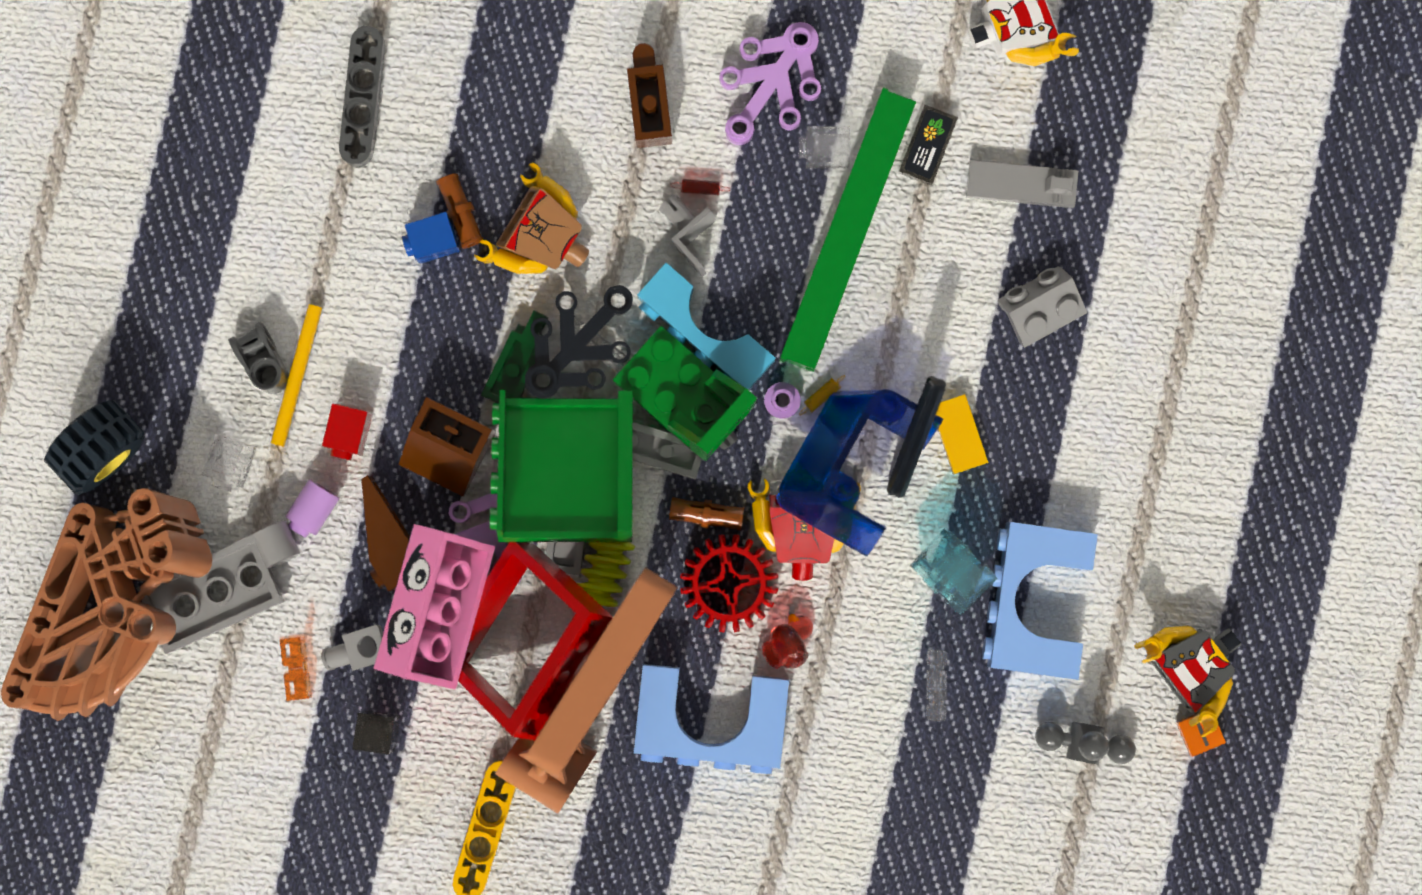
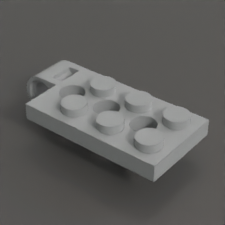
M286 520L265 527L254 534L234 542L233 545L213 553L212 566L203 577L195 578L174 573L171 582L162 583L150 596L146 595L142 599L143 603L169 613L176 622L174 637L167 644L161 645L165 655L285 602L271 568L300 555ZM251 565L258 567L262 573L261 581L254 587L248 586L243 580L244 570ZM218 580L223 581L228 587V595L221 602L215 601L210 595L211 585ZM141 586L136 588L138 593L141 591ZM184 595L191 597L195 603L194 612L188 617L179 614L176 607L177 601Z

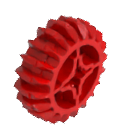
M722 534L718 537L719 547L714 548L712 541L707 539L705 540V545L709 549L707 553L703 554L697 547L693 549L694 554L700 559L697 563L690 559L685 560L684 564L694 568L692 575L681 573V579L691 580V587H683L680 591L681 594L691 592L694 598L685 602L686 608H690L696 603L700 607L694 613V619L698 620L703 613L709 616L705 627L710 628L714 619L720 620L719 632H725L726 622H733L734 632H739V620L744 619L748 628L754 626L753 621L749 617L755 612L761 620L766 617L764 612L758 609L762 603L767 607H773L774 602L766 599L765 595L766 592L777 594L778 588L767 586V580L777 579L778 574H766L764 568L770 567L774 562L772 559H768L763 563L760 562L758 558L765 552L763 547H760L755 554L749 551L753 545L752 539H748L744 548L738 546L739 535H733L732 545H726V538ZM730 553H737L749 559L758 573L749 575L736 573L732 567ZM719 554L721 564L720 575L712 581L698 583L703 566L708 560ZM725 564H728L729 573L734 574L733 578L737 576L739 580H749L734 587L733 603L730 602L729 594L724 593L725 589L721 591L719 587H709L711 584H717L718 581L724 580V574L726 573ZM760 584L755 601L747 609L739 612L737 600L739 591L743 587ZM701 593H721L727 601L728 614L720 613L710 608L702 599Z

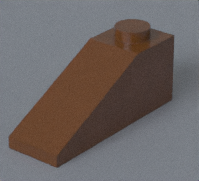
M367 475L361 479L368 555L369 561L373 566V569L369 572L380 589L386 587L391 592L396 590L410 535L374 478Z

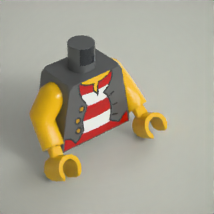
M1187 625L1165 627L1149 639L1137 642L1134 645L1135 649L1144 647L1147 651V656L1142 660V663H1152L1188 712L1196 714L1200 711L1198 715L1190 719L1189 725L1193 727L1201 722L1204 726V732L1201 734L1202 737L1214 732L1218 727L1217 719L1226 705L1233 686L1232 676L1236 670L1226 657L1241 646L1237 636L1227 628L1212 639L1204 629L1195 630Z

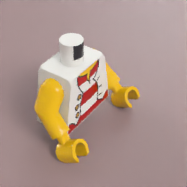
M986 0L981 10L985 22L968 28L969 38L974 48L993 42L999 57H1008L1011 62L1037 66L1059 58L1060 54L1075 56L1079 52L1078 48L1066 50L1065 44L1067 40L1075 38L1076 35L1067 32L1058 33L1046 0Z

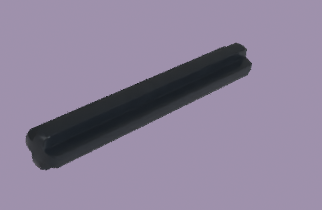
M931 376L926 380L886 490L890 495L901 498L906 494L945 392L946 382L943 379Z

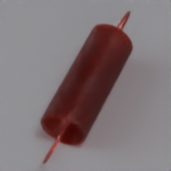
M682 179V183H680L682 186L679 188L681 193L718 196L720 191H724L720 190L719 181Z

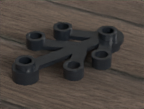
M621 285L610 287L604 294V305L576 335L574 311L577 308V298L569 291L558 294L555 303L560 313L561 351L551 362L549 359L548 338L553 331L552 324L546 318H537L532 322L530 330L535 341V364L528 369L525 375V385L530 394L534 397L545 399L555 395L560 387L587 386L591 390L601 389L605 384L606 377L599 368H590L586 373H566L562 371L571 361L612 360L615 363L622 364L629 359L631 350L628 344L623 341L614 342L612 345L586 346L614 315H623L630 310L633 297L626 287ZM619 294L624 297L625 304L622 307L616 308L611 304V298L614 295ZM569 296L573 299L574 303L570 309H563L560 306L559 301L562 297ZM540 322L546 323L549 328L544 336H539L534 331L536 324ZM616 346L625 347L627 355L623 359H617L613 356L612 351ZM592 372H597L602 377L601 383L597 386H593L588 382V376ZM547 374L550 377V384L547 387H539L536 383L538 375Z

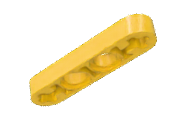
M502 759L495 761L488 767L483 779L453 877L452 885L457 895H481L489 879L516 791V787L505 782L500 794H508L507 800L498 795H486L487 788L491 791H494L496 788L497 778L493 777L492 773L498 770L503 762ZM486 802H496L501 807L502 814L499 820L488 822L482 817L481 808ZM484 837L490 842L491 851L487 856L477 857L472 853L470 845L474 838ZM465 858L474 864H486L485 871L480 867L477 868L474 879L480 884L479 887H473L470 892L464 890L465 884L460 882V877H467L472 866L464 864Z

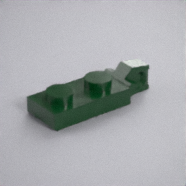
M534 310L526 327L518 323L516 329L511 331L481 396L495 403L500 401V390H505L506 398L522 397L526 389V372L535 364V341L530 327L537 318H546L548 320L546 315ZM540 322L536 324L534 331L537 335L544 336L542 331L546 323Z

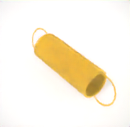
M831 378L804 401V404L811 410V413L841 388L838 380L836 383Z

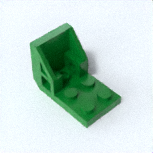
M662 326L658 328L613 379V382L623 391H633L634 401L704 461L709 459L748 415L758 399L747 388L720 371L716 370L713 372Z

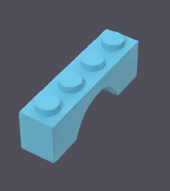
M665 263L637 294L638 299L642 302L638 308L654 322L658 317L669 326L667 331L680 343L683 344L687 341L697 351L694 355L709 368L714 365L724 375L750 390L775 362L776 358L749 334L736 340L720 341L702 333L694 324L690 314V301L694 291L693 285L669 264Z

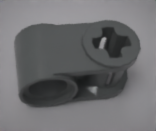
M262 322L255 324V329L239 338L233 336L228 339L235 356L244 367L255 387L268 394H276L286 388L289 377L288 371L276 351L277 349L272 337ZM269 367H275L277 371L275 381L264 385L262 382L264 370Z

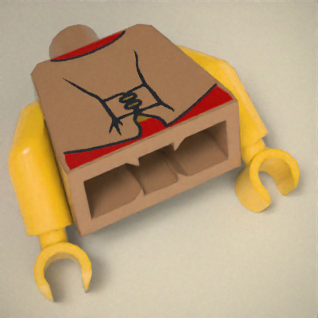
M530 163V168L537 175L533 179H526L520 174L523 184L530 189L497 241L496 245L500 249L498 250L493 243L487 240H481L479 243L489 246V254L483 258L476 254L474 256L483 263L489 264L494 262L496 266L516 274H541L548 267L557 269L563 259L578 268L586 260L589 249L575 241L582 229V225L577 221L578 211L565 188L550 177H543L540 167L535 163Z

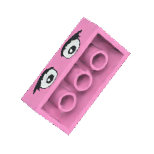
M414 524L374 669L401 678L456 690L495 546Z

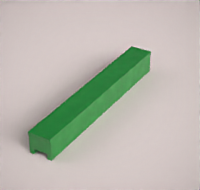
M883 87L781 354L780 362H787L814 372L916 101L889 92L887 88Z

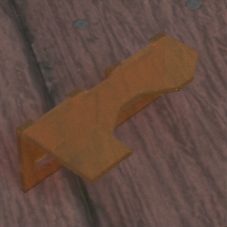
M305 636L280 639L282 665L292 669L284 675L286 701L312 698ZM285 644H289L291 657L286 658ZM289 681L294 682L295 694L293 695L290 693Z

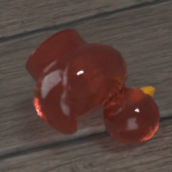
M792 613L788 615V624L777 625L771 630L769 640L762 645L763 656L771 667L778 669L784 666L794 669L806 662L809 653L803 640L812 635V621L807 616H796Z

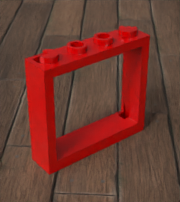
M509 542L486 579L458 682L512 737L536 740L613 619V616L535 544ZM528 568L576 614L519 705L514 709L469 661Z

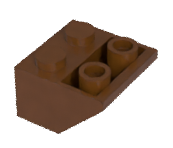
M426 397L409 431L398 465L464 497L496 432Z

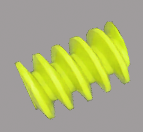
M589 542L588 545L596 550L597 553L585 555L584 559L592 564L593 567L581 569L580 573L588 578L589 581L577 584L601 606L618 607L619 602L610 595L622 593L623 588L615 582V579H626L627 574L619 568V565H630L631 560L623 554V551H634L635 546L630 542Z

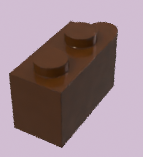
M641 43L633 50L634 68L627 69L637 148L670 145L673 143L663 64L656 65L653 48L649 44Z

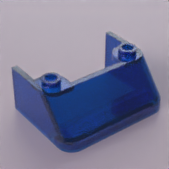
M888 389L838 391L830 395L777 489L776 499L780 507L867 557L887 527L854 509L860 496L859 486L853 478L841 472L840 469L868 419L905 439L917 404ZM935 415L923 450L940 427L943 418Z

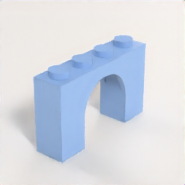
M1007 522L1005 529H999L997 550L1002 551L1001 564L994 565L992 586L997 587L996 601L989 602L987 622L992 623L991 638L985 637L982 650V659H988L987 667L1079 680L1083 643L1043 638L1030 632L1021 623L1017 615L1015 595L1022 579L1029 572L1041 566L1052 565L1087 571L1093 570L1098 534Z
M643 664L634 753L641 754V761L662 763L664 756L678 758L677 764L685 766H699V761L702 760L714 762V768L723 770H735L736 764L750 765V772L772 774V768L780 769L789 679L752 675L749 710L744 726L733 738L722 743L708 744L697 741L689 736L681 727L677 718L676 701L680 667Z

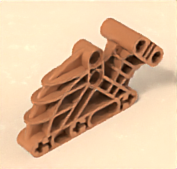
M142 488L136 490L131 495L128 501V509L118 511L117 514H114L107 508L88 503L76 504L70 510L3 682L1 698L5 705L11 708L50 714L53 719L60 721L68 713L79 712L80 715L88 717L99 704L105 702L106 705L113 706L119 700L127 685L130 684L150 660L157 646L167 644L172 640L176 632V622L173 616L143 603L141 600L146 595L150 596L162 583L171 582L174 573L199 578L206 575L212 566L213 560L208 542L205 539L198 538L204 534V531L195 527L201 522L193 503L185 499ZM116 521L125 523L126 529H115ZM132 579L145 581L140 587L141 591L138 594ZM93 590L98 606L83 614L90 593Z
M644 568L537 739L518 738L495 774L555 813L558 814L597 753L595 749L582 742L585 735L615 691L678 587L650 569Z

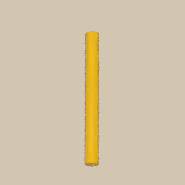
M308 304L271 444L285 447L322 307Z

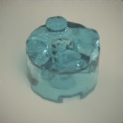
M945 528L909 565L922 578L921 580L934 593H939L946 599V603L959 615L968 610L997 580V577L986 564L983 567L980 566L981 562L972 554L973 551L953 533L947 532Z

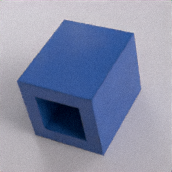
M447 212L405 224L407 235L402 236L405 251L408 257L414 256L419 264L461 251L452 221Z

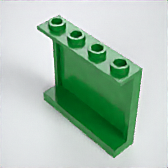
M500 390L499 403H493L492 406L493 425H499V437H492L491 445L492 459H498V472H491V494H497V507H490V530H497L498 542H632L633 391H618V399L506 398L505 390Z

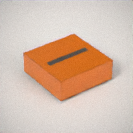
M1199 713L1176 722L1191 757L1226 743L1219 725L1214 732L1205 737L1201 736L1204 732V726L1201 722L1193 727L1189 725L1190 719Z

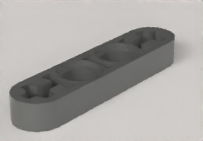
M362 26L356 29L350 41L339 153L342 159L353 167L367 165L374 154L385 41L381 33L371 26ZM367 35H371L373 41L377 43V46H371L369 49V59L371 61L376 60L375 65L366 61L356 62L357 58L364 60L365 50L359 45V42L365 41ZM361 70H369L374 74V81L368 88H359L355 85V75ZM358 105L367 106L370 110V117L363 124H357L351 120V111ZM349 129L358 132L368 131L367 136L360 133V145L366 150L365 153L358 154V159H353V155L347 151L348 147H354L356 139L354 133H348Z

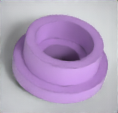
M785 382L772 385L767 390L764 398L766 410L772 416L779 419L793 416L798 411L801 402L798 390L793 385ZM786 394L790 400L789 404L786 407L778 406L775 401L777 395Z

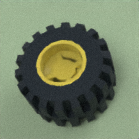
M108 400L91 407L72 421L52 442L47 450L44 461L74 494H82L95 489L117 473L138 451L144 440L145 432L115 400Z

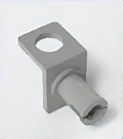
M674 194L668 199L676 211L666 201L662 203L659 210L679 230L671 238L676 249L703 277L706 274L703 265L686 246L712 225L716 219L709 207L698 216H694L679 197Z
M377 624L342 635L343 644L323 649L321 658L325 668L331 671L350 664L352 671L374 665L383 636L381 626Z

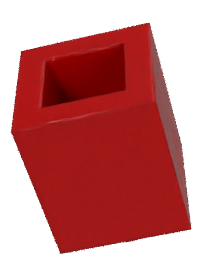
M332 403L322 446L331 449L330 456L351 461L353 454L363 456L373 414Z

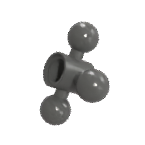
M1045 722L1037 728L1035 733V740L1043 750L1054 751L1062 745L1068 746L1066 758L1086 763L1099 764V760L1107 753L1113 762L1126 764L1134 758L1136 753L1135 743L1128 736L1116 735L1108 741L1104 736V727L1072 722L1071 732L1065 733L1057 723Z

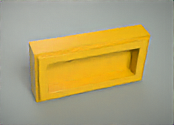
M966 395L940 402L934 420L953 475L989 463Z

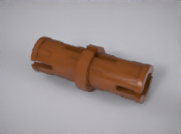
M458 173L438 179L436 184L439 186L448 209L446 212L450 220L453 221L462 244V249L480 244L479 242L484 240V238L481 236L472 213L475 208L473 203L468 202Z
M672 497L669 520L701 524L702 528H708L710 525L741 531L744 507L714 504L712 500L705 499V502Z

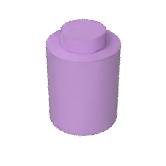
M309 479L285 516L290 520L289 528L303 537H307L309 532L317 535L340 498Z

